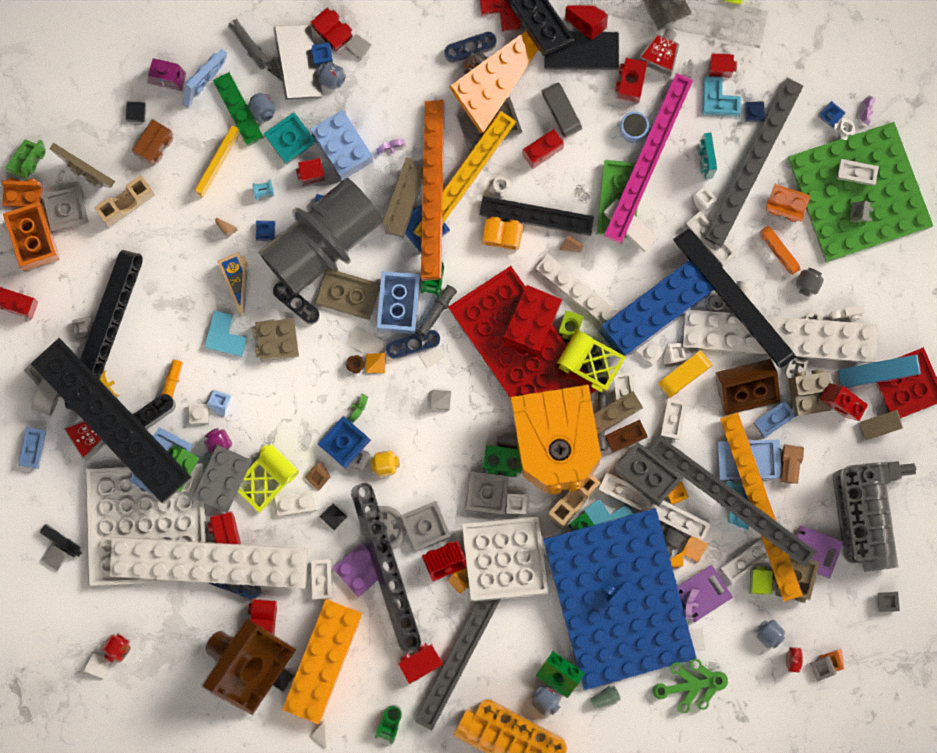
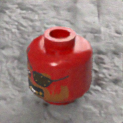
M119 633L117 635H110L101 648L105 653L103 657L111 663L114 661L122 662L131 650L130 641Z

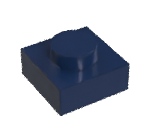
M764 101L745 102V122L765 121Z

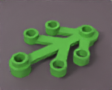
M693 659L689 663L690 669L699 671L708 678L699 680L683 669L680 663L676 662L670 666L671 672L678 674L688 682L671 686L659 683L653 687L652 693L655 698L664 699L668 694L690 690L683 702L678 704V711L687 713L690 710V704L700 689L709 687L704 697L697 701V707L701 710H706L715 692L727 687L728 678L726 674L721 671L712 672L704 667L700 660ZM694 661H697L699 663V667L697 669H694L692 667V663ZM674 665H678L680 667V670L678 672L673 671ZM717 677H720L722 679V683L720 685H717L715 683V679ZM658 688L664 689L663 695L657 693ZM701 700L706 701L704 708L700 707ZM681 704L687 705L686 711L680 709Z

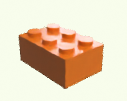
M40 202L3 213L19 267L24 272L60 260L44 207Z

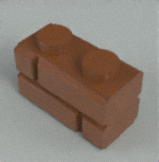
M152 119L133 147L132 152L150 165H154L155 162L158 163L163 157L162 151L165 146L169 147L171 145L173 133L169 128Z

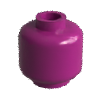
M215 428L205 434L204 445L210 455L216 444L227 449L232 446V441L224 429L219 430V428Z

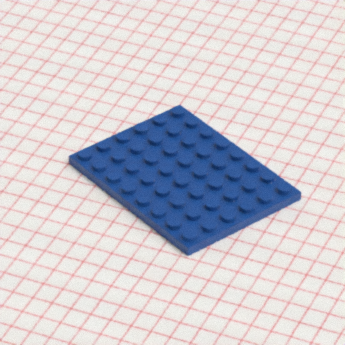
M656 508L543 539L576 664L585 673L581 679L584 690L669 667L676 662L683 663L697 659ZM608 583L614 588L620 585L627 591L615 607L607 601L609 594L603 589Z

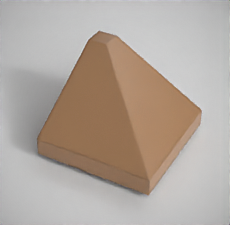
M215 218L216 225L226 237L229 238L238 231L235 226Z
M567 236L560 250L581 253L583 245L571 236Z
M320 461L305 478L319 491L331 477L324 464Z

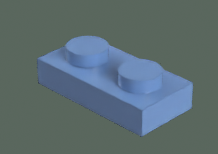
M783 401L754 421L753 424L763 438H765L793 419L795 415L788 403Z
M26 427L19 466L39 469L46 436L45 430Z

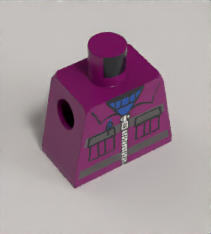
M152 58L147 83L182 91L187 73L177 63Z

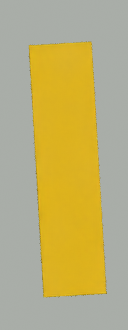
M232 125L195 188L197 195L202 198L205 196L240 134L239 129Z

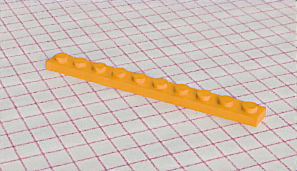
M739 413L720 418L748 501L776 521ZM761 535L783 601L786 602L803 596L789 555Z

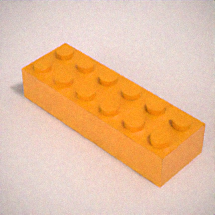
M328 599L325 600L283 706V711L313 723L321 724L363 613Z

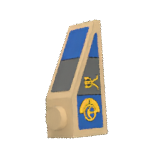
M239 252L217 262L240 316L245 313L248 274L246 267L249 265L245 256L241 257Z

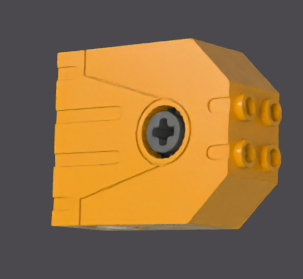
M584 385L511 397V409L523 477L543 492H550V495L562 493L561 490L567 489L570 492L581 490V487L585 486L601 461L589 386Z

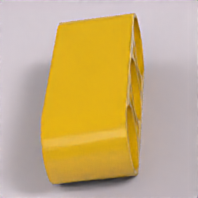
M700 350L663 378L658 385L668 398H671L713 365Z

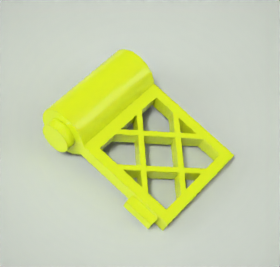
M576 329L557 364L560 365L558 368L568 374L571 371L593 383L591 387L602 393L603 389L606 391L609 389L626 357ZM594 345L601 348L602 356L592 358L590 351ZM616 356L620 360L616 366L609 367L606 358ZM604 358L606 369L595 371L593 361ZM591 362L593 372L584 374L579 371L583 364ZM608 372L609 379L605 385L600 383L596 374Z
M273 444L265 445L261 448L259 458L248 469L242 481L243 483L244 481L251 480V491L244 492L241 488L238 490L259 513L300 472ZM261 465L264 468V477L255 478V469ZM255 480H264V491H255ZM268 480H276L280 484L275 491H268ZM255 494H264L265 501L260 507L255 503Z

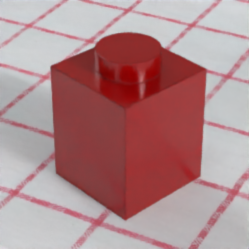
M711 53L709 58V76L731 78L737 70V61H734V54Z
M321 158L298 162L299 168L296 169L298 180L302 179L303 185L325 181Z

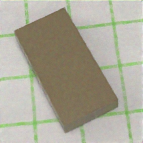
M898 410L860 422L866 440L903 429Z

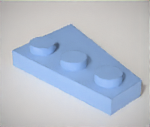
M223 49L213 53L205 66L201 65L196 75L186 80L183 104L187 108L192 105L193 96L196 93L198 95L201 94L206 85V80L211 81L225 64L227 52Z

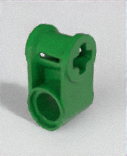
M443 262L441 265V279L423 280L420 293L426 292L435 294L436 297L440 296L444 275Z
M390 705L386 708L374 738H382L390 741V744L393 745L402 717V710L399 706ZM390 709L398 711L399 716L397 719L393 720L388 717Z

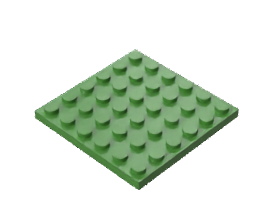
M895 122L848 136L846 140L839 139L788 156L799 191L810 195L806 210L826 263L934 226ZM844 159L879 166L876 185L870 186L837 179L840 160ZM859 201L870 202V207L873 208V211L869 212V218H872V221L858 223L849 221L852 203Z

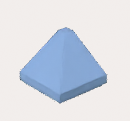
M213 390L207 407L220 416L225 417L231 395Z

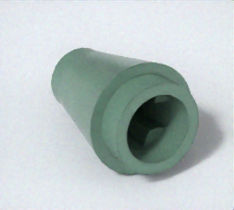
M608 686L590 698L594 709L617 704L621 698L615 686Z

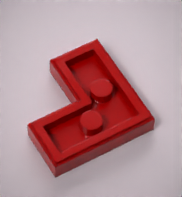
M479 0L481 16L500 14L502 31L520 30V21L506 0Z

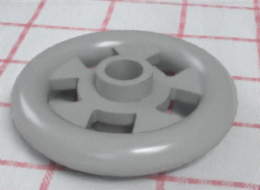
M379 506L381 514H387V520L383 519L387 527L388 537L391 534L395 536V539L390 542L392 550H394L403 542L406 535V528L400 516L401 513L389 506ZM371 510L366 513L368 516L371 515ZM396 520L399 528L393 529L391 521ZM360 525L361 537H362L364 543L366 544V541H365V538H364V535H363V532H362V528H361V525ZM374 526V530L371 531L375 535L377 533V528ZM381 544L377 545L378 552L383 551Z

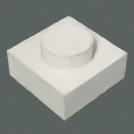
M189 404V424H209V407H207V404Z
M507 494L506 514L525 515L527 495Z

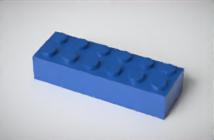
M689 260L605 322L598 332L614 351L627 358L710 296L714 288L693 262Z

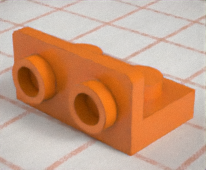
M17 178L2 180L3 207L21 208L37 202L42 204L43 186L38 180L26 179V181H19Z
M774 184L767 201L766 210L772 215H782L790 221L802 222L810 195Z

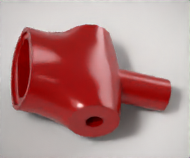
M789 647L786 655L788 672L800 673L803 665L802 649Z

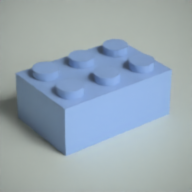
M343 109L311 128L312 136L341 181L373 162L372 154Z
M382 271L377 332L415 335L420 274Z

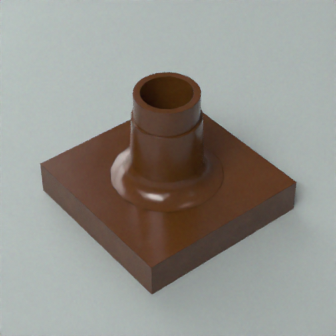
M247 618L235 637L229 636L223 631H218L207 641L206 653L217 663L202 684V687L253 716L297 649Z

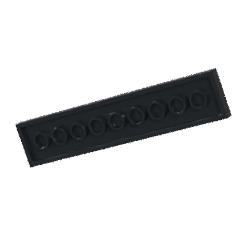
M61 338L55 340L31 363L35 370L162 504L192 478Z

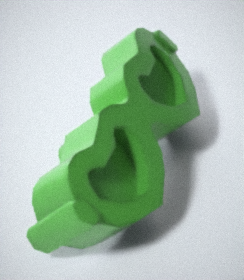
M362 393L359 405L357 406L353 403L351 406L356 410L349 418H346L353 423L360 417L368 401V396Z

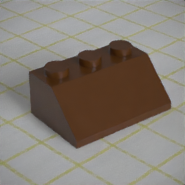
M771 359L715 372L717 389L725 415L780 402L778 372Z

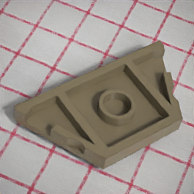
M53 143L49 148L67 164L71 172L77 176L82 174L86 181L93 186L98 184L101 187L111 188L115 183L113 179L57 144Z

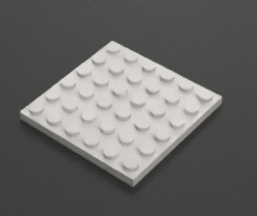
M203 463L195 465L190 474L192 478L185 483L182 491H177L164 504L150 492L129 482L133 472L128 467L86 469L89 586L178 582L176 580L111 577L112 537L206 542L205 503L192 498V494L204 471Z

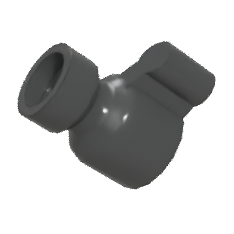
M661 524L668 554L671 557L672 550L678 549L685 537Z

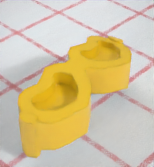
M104 370L100 381L118 397L119 395L110 387L115 384L114 380L108 383L105 374L106 370Z

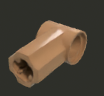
M783 445L781 482L798 484L804 447Z

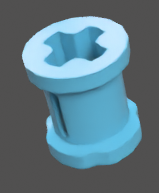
M271 179L265 183H252L256 200L263 196H274Z

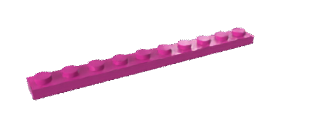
M678 73L675 74L606 230L605 238L622 244L692 85V79Z

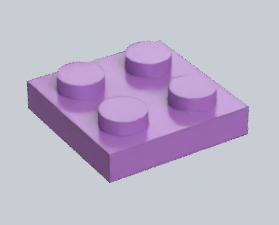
M362 543L332 568L358 598L378 581L369 550Z

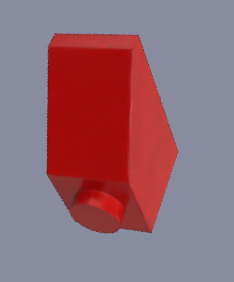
M567 5L565 7V21L590 39L595 38L607 28L608 14L595 5Z

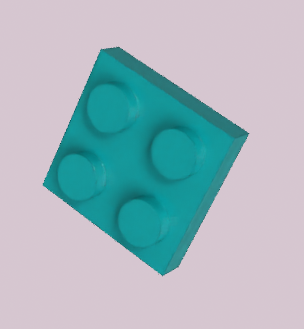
M295 112L264 133L266 139L286 165L317 143Z
M709 132L703 134L697 145L698 156L702 157L700 170L701 174L705 175V179L713 178L717 171L712 133Z

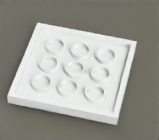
M539 517L462 524L470 602L545 595L549 593Z

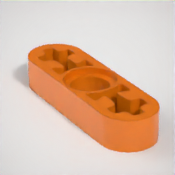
M770 226L760 231L762 239L791 275L801 270L796 259Z

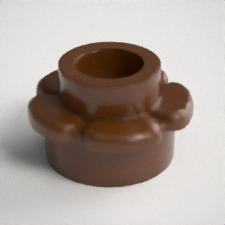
M350 356L347 359L346 368L348 371L358 374L364 369L365 362L361 356Z

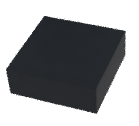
M127 101L125 120L129 122H145L146 102Z

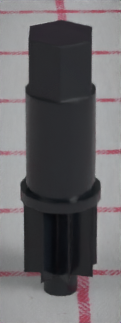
M48 524L41 528L40 533L59 546L61 550L73 558L81 556V547L71 541V539L66 538Z

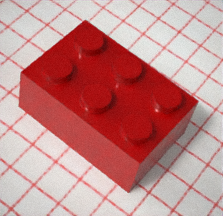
M526 285L504 335V341L539 356L561 307L562 299Z

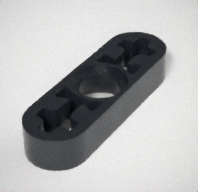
M282 282L274 286V296L305 323L313 325L319 321L320 314L318 309L300 294L290 296L291 292L286 288L285 292L290 297L285 302L287 297L283 294L279 296L278 288L283 289L286 286ZM298 298L302 301L300 308L295 309L291 306L293 299ZM305 305H308L306 310L310 313L314 311L315 319L310 318L308 320V315L304 311L302 314L299 312L305 308Z

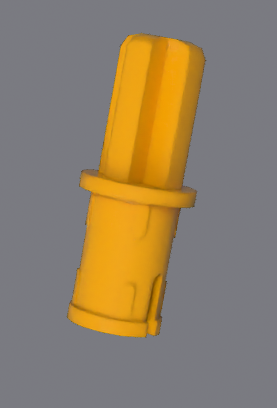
M175 359L172 360L168 375L165 376L166 381L161 395L168 394L173 398L177 382H180L178 378L183 362Z

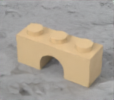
M142 175L128 183L125 191L115 198L108 197L94 208L109 228L155 196Z
M592 475L585 486L581 487V490L569 491L550 510L548 519L563 530L600 486V481Z

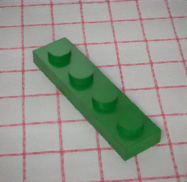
M230 72L214 79L213 83L247 147L263 139L264 136Z

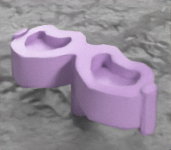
M870 95L863 100L862 106L864 109L859 114L860 120L866 125H869L871 122L870 116L874 113L871 109L873 108L875 98Z
M394 139L383 143L376 150L380 157V154L389 149L394 154V147H406L404 139Z
M691 589L685 606V617L687 619L693 620L692 606L699 607L698 603H694V599L700 590Z

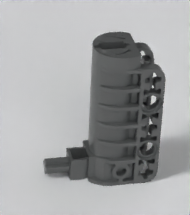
M899 461L850 465L836 471L833 475L841 539L844 542V558L849 563L863 562L864 572L899 567L887 484H890V481L901 479V476L916 475L917 468L915 463L900 465ZM842 492H843L844 502L841 500V497H840ZM847 531L849 533V540L846 537Z

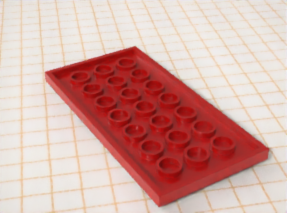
M509 266L448 306L449 311L510 399L515 396L584 385L589 386L590 395L597 391L591 387L593 383L571 371L567 374L558 368L560 365L557 362L567 345L553 325L539 356L504 341V335L526 288L512 266ZM581 367L579 371H581L584 374H587Z

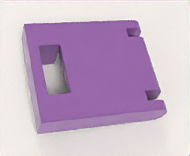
M799 526L798 530L805 532V535L797 533L796 536L817 551L811 559L820 562L817 574L830 579L844 542ZM828 549L836 551L830 568L823 565Z
M712 564L678 586V591L681 589L683 591L680 594V598L684 608L691 589L700 590L694 599V603H698L699 607L692 606V615L696 612L698 616L693 618L694 623L733 598ZM713 575L724 589L719 595L708 581V578Z

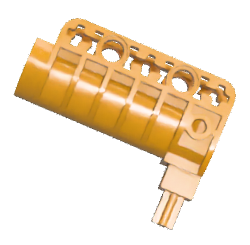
M490 699L483 700L476 712L467 707L453 734L454 737L484 753H566L567 751L566 742L562 737ZM488 705H490L491 711L495 713L498 709L499 711L497 713L496 719L493 718L494 713L490 711L488 713H484L483 706L487 707ZM507 714L511 719L508 723H502L499 719L500 716ZM514 719H517L516 724L519 726H523V724H526V729L528 731L523 730L522 732H519V727L515 724L514 727L511 728V726L514 723ZM536 734H544L546 736L544 741H536ZM560 743L562 749L558 748L555 751L554 746L552 744L558 745Z

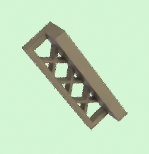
M406 157L382 223L385 234L404 238L423 184V168L413 166L411 158Z

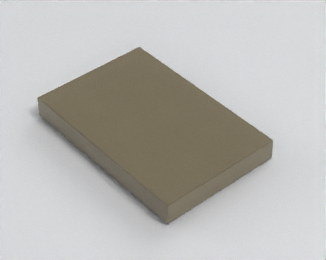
M327 269L324 272L315 305L370 320L381 283Z

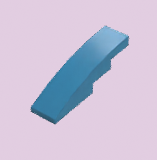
M918 355L838 370L840 385L845 388L887 382L921 374Z

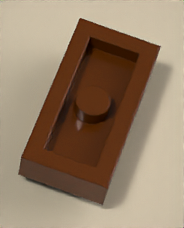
M638 420L605 435V438L612 453H615L648 438V435L641 421Z

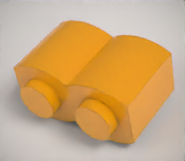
M490 217V219L485 220L481 244L519 250L523 225L519 224L520 222L516 220L503 222L498 217Z

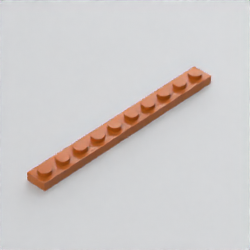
M444 100L425 101L421 243L422 280L441 279Z

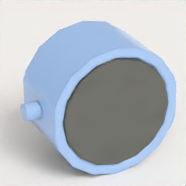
M637 111L627 113L622 118L621 123L617 125L620 127L622 137L631 143L642 141L646 137L647 132L651 131V128H648L649 121L647 117Z

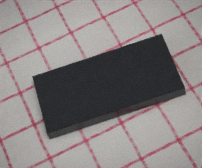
M506 0L542 56L574 43L575 39L548 0Z
M570 32L575 39L573 44L544 56V69L619 70V32H601L593 39H590L582 32Z

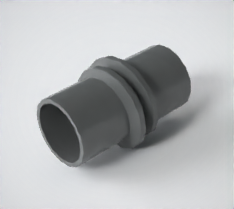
M349 178L342 180L318 202H310L306 206V212L300 208H294L292 215L295 221L258 252L277 278L295 296L327 269L336 272L338 270L336 264L338 260L348 265L351 262L348 251L383 222L382 216L373 203Z

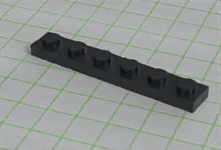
M487 196L482 197L479 216L498 217L506 221L516 220L522 224L591 236L594 216Z

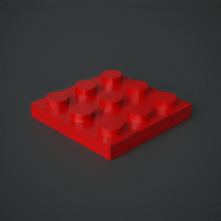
M924 347L897 357L918 355L921 374L876 383L888 413L898 410L900 418H903L937 404V376Z

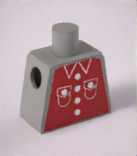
M666 29L663 36L655 34L639 60L648 62L647 68L671 77L680 45L673 41L676 32Z
M84 420L64 428L80 456L85 461L89 460L106 445Z

